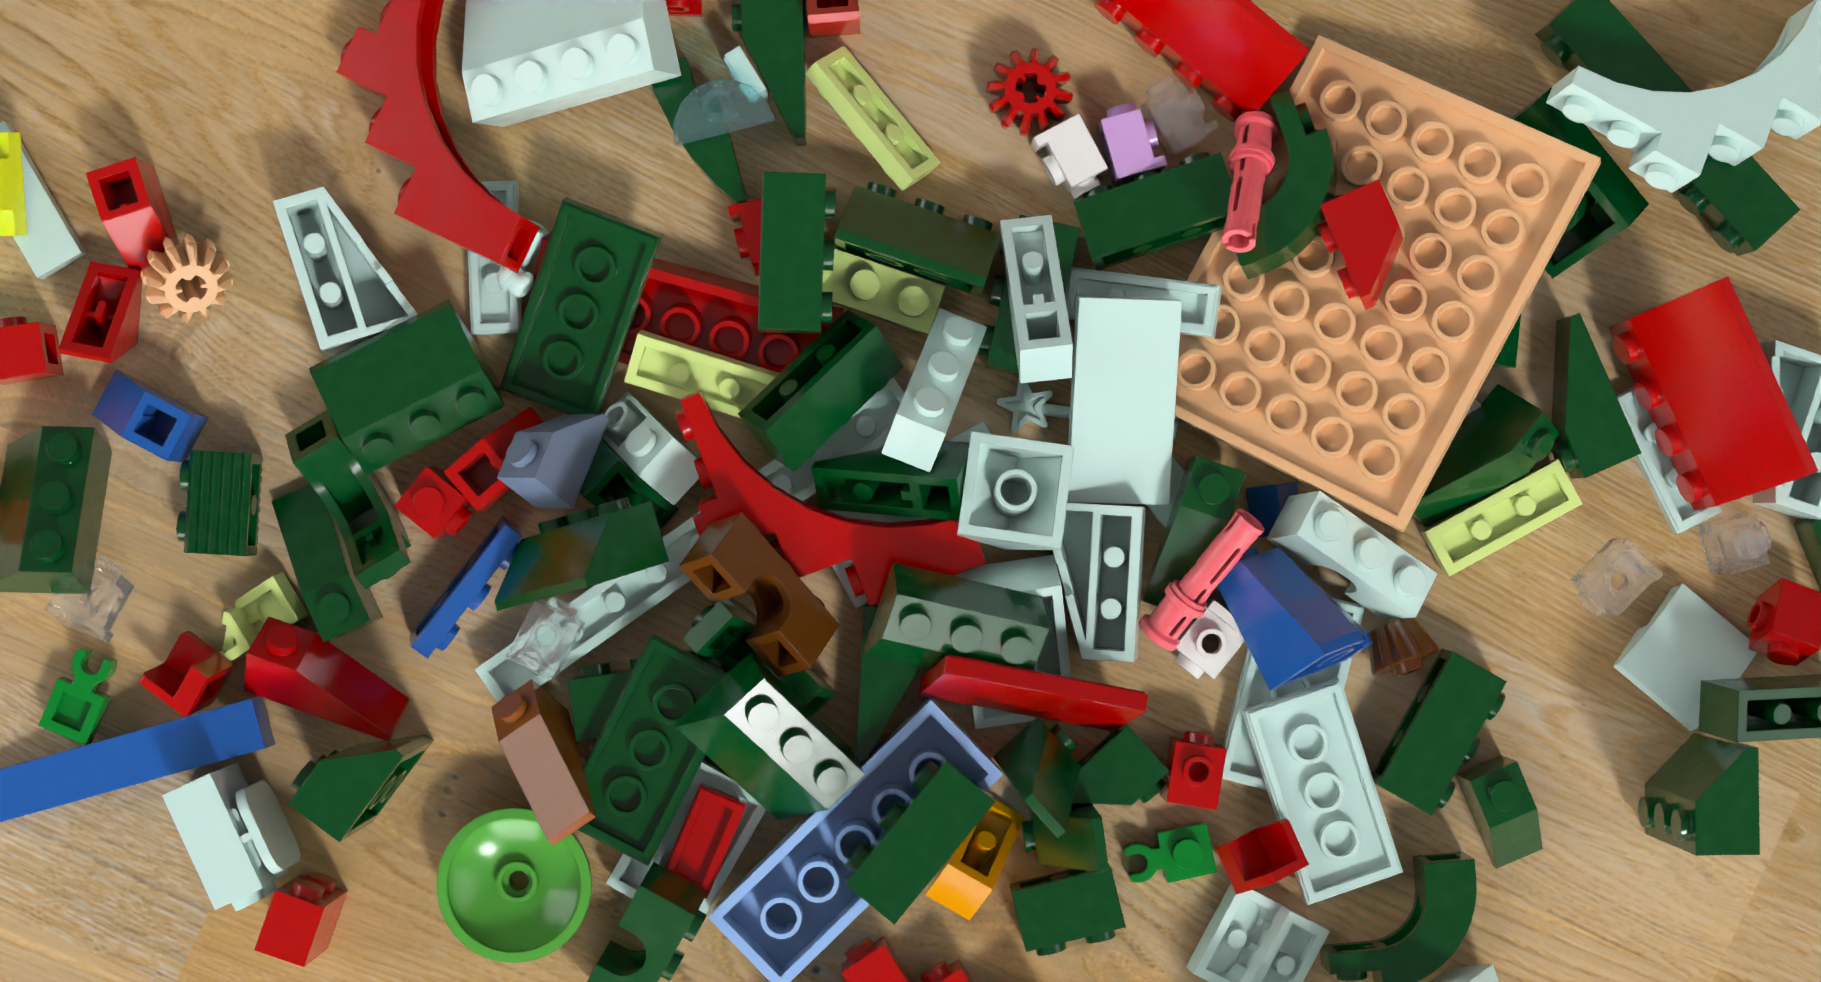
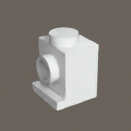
M1080 114L1033 138L1031 147L1035 154L1042 150H1045L1047 157L1042 159V163L1055 186L1062 183L1067 193L1071 192L1074 199L1082 197L1084 193L1092 188L1101 186L1098 177L1102 176L1108 167Z
M1210 598L1206 600L1207 607L1204 615L1201 618H1194L1178 637L1180 643L1175 649L1180 654L1174 661L1196 679H1199L1203 673L1215 679L1245 642L1232 614ZM1208 634H1215L1219 639V646L1212 653H1206L1202 648V640Z

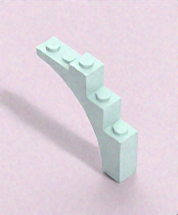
M1814 0L1788 19L1775 47L1750 76L1726 86L1695 92L1650 91L1614 82L1581 66H1577L1552 86L1546 103L1562 111L1568 119L1577 123H1583L1607 136L1608 140L1613 144L1634 151L1628 169L1644 177L1651 186L1673 193L1700 176L1708 153L1718 161L1736 166L1764 148L1771 128L1780 135L1789 136L1797 140L1821 125V0Z

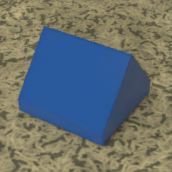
M1297 481L1246 488L1249 513L1265 529L1258 537H1268L1288 497L1298 495Z

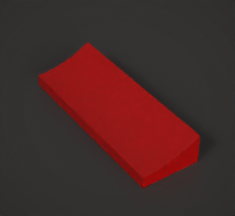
M552 231L546 238L542 239L534 274V284ZM655 258L619 362L629 365L637 334L640 330L781 373L844 313V309L832 306V323L821 322V334L759 332L758 285Z

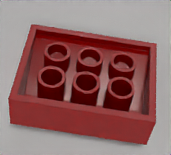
M1097 0L1094 5L1098 12L1113 24L1117 25L1122 21L1136 33L1133 37L1134 41L1145 52L1153 57H1157L1160 53L1175 66L1172 69L1173 74L1183 84L1193 90L1199 86L1214 98L1211 102L1213 108L1231 122H1235L1245 112L1258 111L1310 51L1251 0Z
M1728 276L1661 303L1609 327L1613 335L1612 346L1618 359L1627 365L1635 383L1633 386L1634 395L1640 406L1648 411L1652 422L1656 424L1655 439L1663 454L1670 458L1673 467L1678 473L1676 478L1678 490L1681 496L1691 503L1693 510L1718 506L1819 471Z

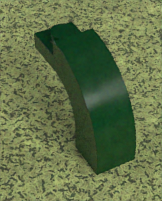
M1290 90L1270 97L1287 143L1289 167L1281 188L1270 200L1261 205L1256 229L1255 247L1248 252H1236L1240 266L1247 279L1274 270L1301 253L1319 233L1317 225L1326 221L1321 205L1335 197L1337 166L1327 129L1314 132L1316 130L1306 103L1295 106Z
M328 409L285 434L292 463L314 488L333 517L343 537L354 576L365 589H368L379 581L394 576L401 568L410 564L406 549L411 547V543L394 505L374 471L366 475L345 445Z
M733 598L716 602L714 605L704 608L694 618L691 624L692 627L688 630L689 633L683 638L696 654L714 659L730 670L751 652L774 674L745 641L756 624L757 615ZM813 667L777 677L815 714L836 694L833 688Z
M1464 852L1412 856L1415 899L1411 912L1404 923L1393 933L1380 939L1323 945L1320 949L1321 965L1330 975L1336 974L1337 980L1341 981L1366 979L1368 971H1372L1374 982H1417L1432 974L1453 955L1464 939L1472 921L1477 894L1475 859Z

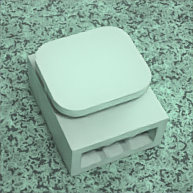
M238 762L162 795L215 910L232 903L236 912L260 901L266 895L278 889L274 881L287 874V868L300 861L301 856L298 843L275 793L264 780L249 786Z

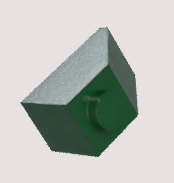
M603 439L600 440L580 494L594 506L628 497L631 507L651 501L659 529L661 530L679 508L676 505H672L640 478Z
M1125 724L1117 730L1111 731L1078 761L1081 769L1073 803L1132 806L1138 799L1142 803H1146L1165 786L1166 783L1162 777L1169 770L1131 728Z
M1500 755L1455 774L1492 864L1496 869L1543 849L1537 807L1517 761Z

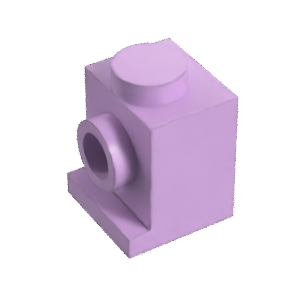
M1135 102L1118 105L1106 110L1107 118L1101 119L1096 128L1112 185L1131 181L1134 175L1148 170L1160 169L1162 171L1167 164L1164 155L1154 158L1152 151L1159 149V144L1152 120H1143L1141 109L1136 108Z

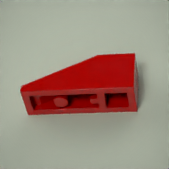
M269 616L246 655L244 691L388 742L409 704V698L329 641L323 642L319 634Z

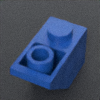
M117 369L92 413L93 416L122 438L166 461L183 462L187 459L190 450H192L209 418Z

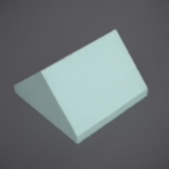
M971 431L957 535L1004 550H1061L1074 446Z

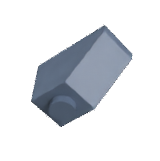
M567 414L516 432L506 451V457L497 478L535 508L573 509L609 419L604 414Z

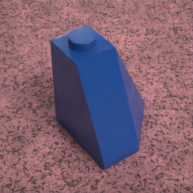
M1256 547L1246 550L1226 577L1217 585L1269 690L1347 661L1373 644L1370 635L1280 547L1259 554Z

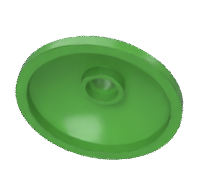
M525 807L501 808L475 818L466 824L450 841L438 868L436 883L437 899L447 926L467 948L476 954L494 961L505 963L528 962L545 957L556 951L577 931L590 905L592 872L587 854L574 833L557 844L552 845L547 841L532 809ZM514 871L526 873L529 879L526 887L519 888L513 884L511 876Z

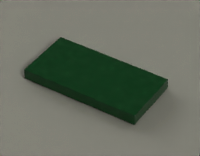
M566 197L563 199L499 389L565 414H600L663 234Z
M653 633L650 635L583 765L596 817L578 829L580 832L647 866L650 865L706 756L704 752L675 727L674 722L728 673L726 670Z

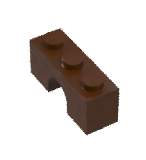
M743 512L710 523L679 565L712 604L746 592L751 596L756 607L757 619L752 632L745 641L777 677L812 668L840 625L825 608L824 603L809 590L793 571L791 565L776 552L763 537L759 528Z

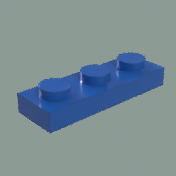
M504 516L499 519L410 634V644L414 650L428 659L436 648L443 651L448 647L460 629V626L456 624L467 607L474 611L483 602L491 589L487 582L498 567L503 570L509 567L518 547V542L522 538L519 527Z

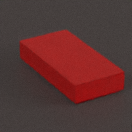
M700 783L664 868L707 891L705 899H707L748 802Z

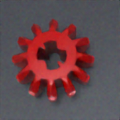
M1038 48L1031 49L1028 63H1024L1021 54L1017 50L1012 51L1009 58L1013 69L997 62L993 71L1002 81H989L986 86L988 93L1001 96L989 103V111L991 113H998L1005 109L1008 111L1000 123L1004 129L1009 128L1015 118L1020 120V136L1028 135L1031 121H1035L1040 133L1049 130V122L1046 115L1054 121L1062 122L1066 114L1057 104L1071 103L1073 98L1072 92L1059 89V87L1069 82L1071 78L1069 72H1060L1055 75L1051 73L1059 61L1054 55L1048 58L1044 66L1038 64L1040 56ZM1025 82L1035 83V92L1042 93L1043 98L1036 95L1034 103L1024 102V93L1016 91V87L1022 90Z

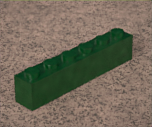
M1572 0L1535 34L1542 42L1540 47L1544 55L1553 64L1560 67L1563 65L1569 72L1577 66H1581L1614 82L1650 91L1693 92L1610 0ZM1708 153L1700 176L1677 190V199L1680 204L1695 216L1700 215L1713 229L1711 236L1723 250L1729 253L1734 252L1737 256L1756 251L1800 211V208L1752 156L1733 166L1714 159Z

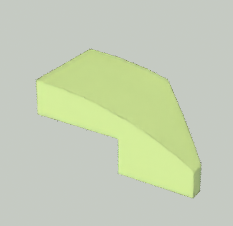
M284 572L270 577L235 601V607L223 612L222 624L227 626L223 650L219 653L231 662L247 654L268 616L292 625L309 616Z

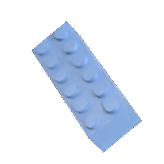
M926 698L870 753L866 761L860 763L866 775L828 810L807 814L711 908L708 918L770 982H791L870 905L845 885L846 876L850 870L844 865L863 841L871 846L884 831L878 826V823L896 801L905 805L917 791L911 783L921 769L930 760L938 765L946 756L984 789L988 790L1003 775L1001 768L933 698Z

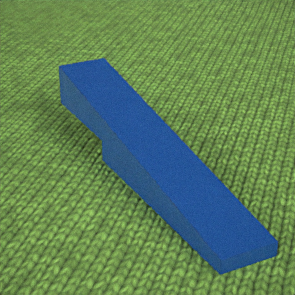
M254 697L186 718L169 721L0 769V822L273 746L276 743L263 697Z

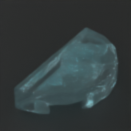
M733 79L711 80L694 88L680 103L673 122L674 143L677 146L776 120L767 100L752 86Z

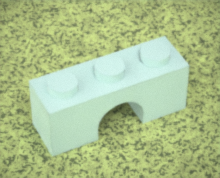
M939 308L881 452L882 454L927 472L931 471L986 332V326Z
M1320 490L1289 496L1267 537L1268 541L1280 547L1304 566H1323L1345 576L1351 581L1345 594L1382 620L1416 617L1437 576L1435 571Z

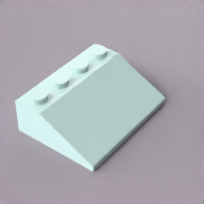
M466 0L462 75L472 123L505 127L681 76L666 0Z

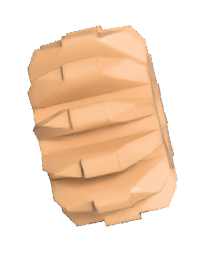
M186 233L182 244L175 246L171 239L165 237L163 245L166 251L161 253L149 250L147 259L151 266L143 268L141 271V279L144 284L148 285L144 291L148 302L152 303V305L159 304V311L166 319L178 312L180 319L188 324L193 312L197 311L200 312L201 316L209 319L211 315L209 305L225 306L227 299L223 291L233 288V279L230 273L226 272L230 266L226 255L222 254V252L216 253L214 243L208 238L196 245L194 237Z

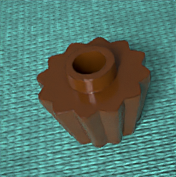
M1415 618L1398 619L1382 625L1369 633L1373 644L1369 646L1372 675H1381L1393 671L1395 678L1411 674L1424 667L1423 659L1437 653L1436 651L1439 650L1438 645Z

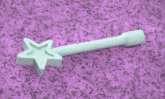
M1019 378L1016 396L999 398L996 402L998 406L1013 413L1010 429L1012 433H1016L1027 421L1042 428H1047L1048 423L1044 415L1070 419L1069 406L1045 403L1053 396L1052 391L1032 393L1028 383L1020 384ZM1174 419L1173 439L1176 437L1178 419Z

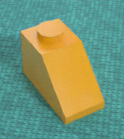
M995 799L992 807L933 877L925 895L970 920L993 890L1019 832L1021 821L1024 820L1025 816Z

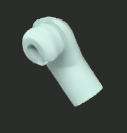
M532 220L529 221L540 228L518 274L501 266L497 275L501 289L505 292L509 290L514 297L525 296L533 287V275L526 270L539 250L542 239L548 235V231L542 225Z

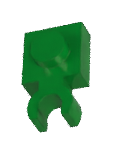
M81 648L75 653L72 659V671L75 675L73 680L66 677L57 679L38 724L42 728L84 745L93 742L112 697L98 691L102 682L109 680L114 675L117 668L116 659L106 658L102 663L100 671L98 673L92 672L88 667V659L92 653V649Z
M1204 820L1156 830L1155 834L1158 844L1156 846L1149 847L1142 842H1130L1122 847L1125 856L1133 854L1145 856V865L1142 869L1128 872L1131 882H1145L1157 870L1163 869L1167 883L1217 873L1208 827Z

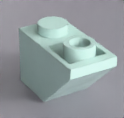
M627 390L605 412L604 415L609 420L602 438L640 478L672 505H675L699 479L694 465V460L699 458Z

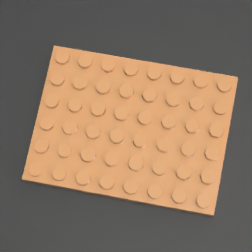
M1318 35L1289 89L1295 106L1306 103L1316 130L1314 132L1327 129L1337 166V184L1334 199L1379 179L1400 226L1403 236L1402 244L1376 305L1365 310L1359 296L1352 299L1348 298L1337 273V270L1346 267L1339 249L1331 253L1328 252L1320 231L1313 241L1292 260L1274 270L1251 279H1247L1243 272L1236 252L1228 250L1225 247L1226 243H1222L1224 229L1213 232L1187 281L1220 285L1222 287L1215 338L1180 334L1175 418L1404 532L1601 164V158ZM1281 127L1279 138L1272 145L1271 151L1275 157L1274 170L1265 179L1261 205L1278 192L1287 176L1289 151Z

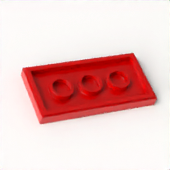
M951 654L945 656L921 677L918 694L930 698L1112 732L1145 713L1148 694H1145L1144 691Z

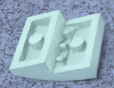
M1682 583L1671 588L1649 624L1637 629L1613 667L1689 731H1693L1699 727L1701 680L1740 678L1757 652L1748 649L1749 638Z
M1230 884L1186 968L1209 982H1303L1330 931L1255 889L1236 895L1232 884Z

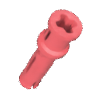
M1261 111L1245 112L1236 119L1233 133L1237 143L1229 154L1228 166L1234 177L1231 185L1222 243H1226L1225 247L1228 250L1237 253L1248 252L1255 247L1263 185L1265 179L1274 170L1275 157L1271 150L1272 145L1279 138L1280 125L1272 115Z
M1238 509L1190 571L1181 580H1175L1167 585L1164 599L1151 615L1144 614L1138 622L1139 627L1149 639L1169 651L1176 649L1180 643L1178 638L1194 618H1201L1206 612V600L1212 591L1240 560L1249 546L1265 530L1253 515L1243 509Z

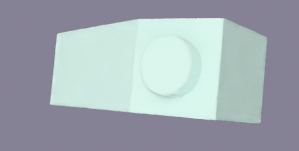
M1052 215L1000 220L1013 339L1020 384L1072 378L1073 343Z

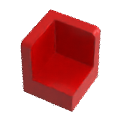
M186 631L179 635L165 662L144 672L139 683L186 718L214 702L235 664L193 632Z
M1287 818L1251 829L1215 847L1236 895L1273 884L1309 865Z

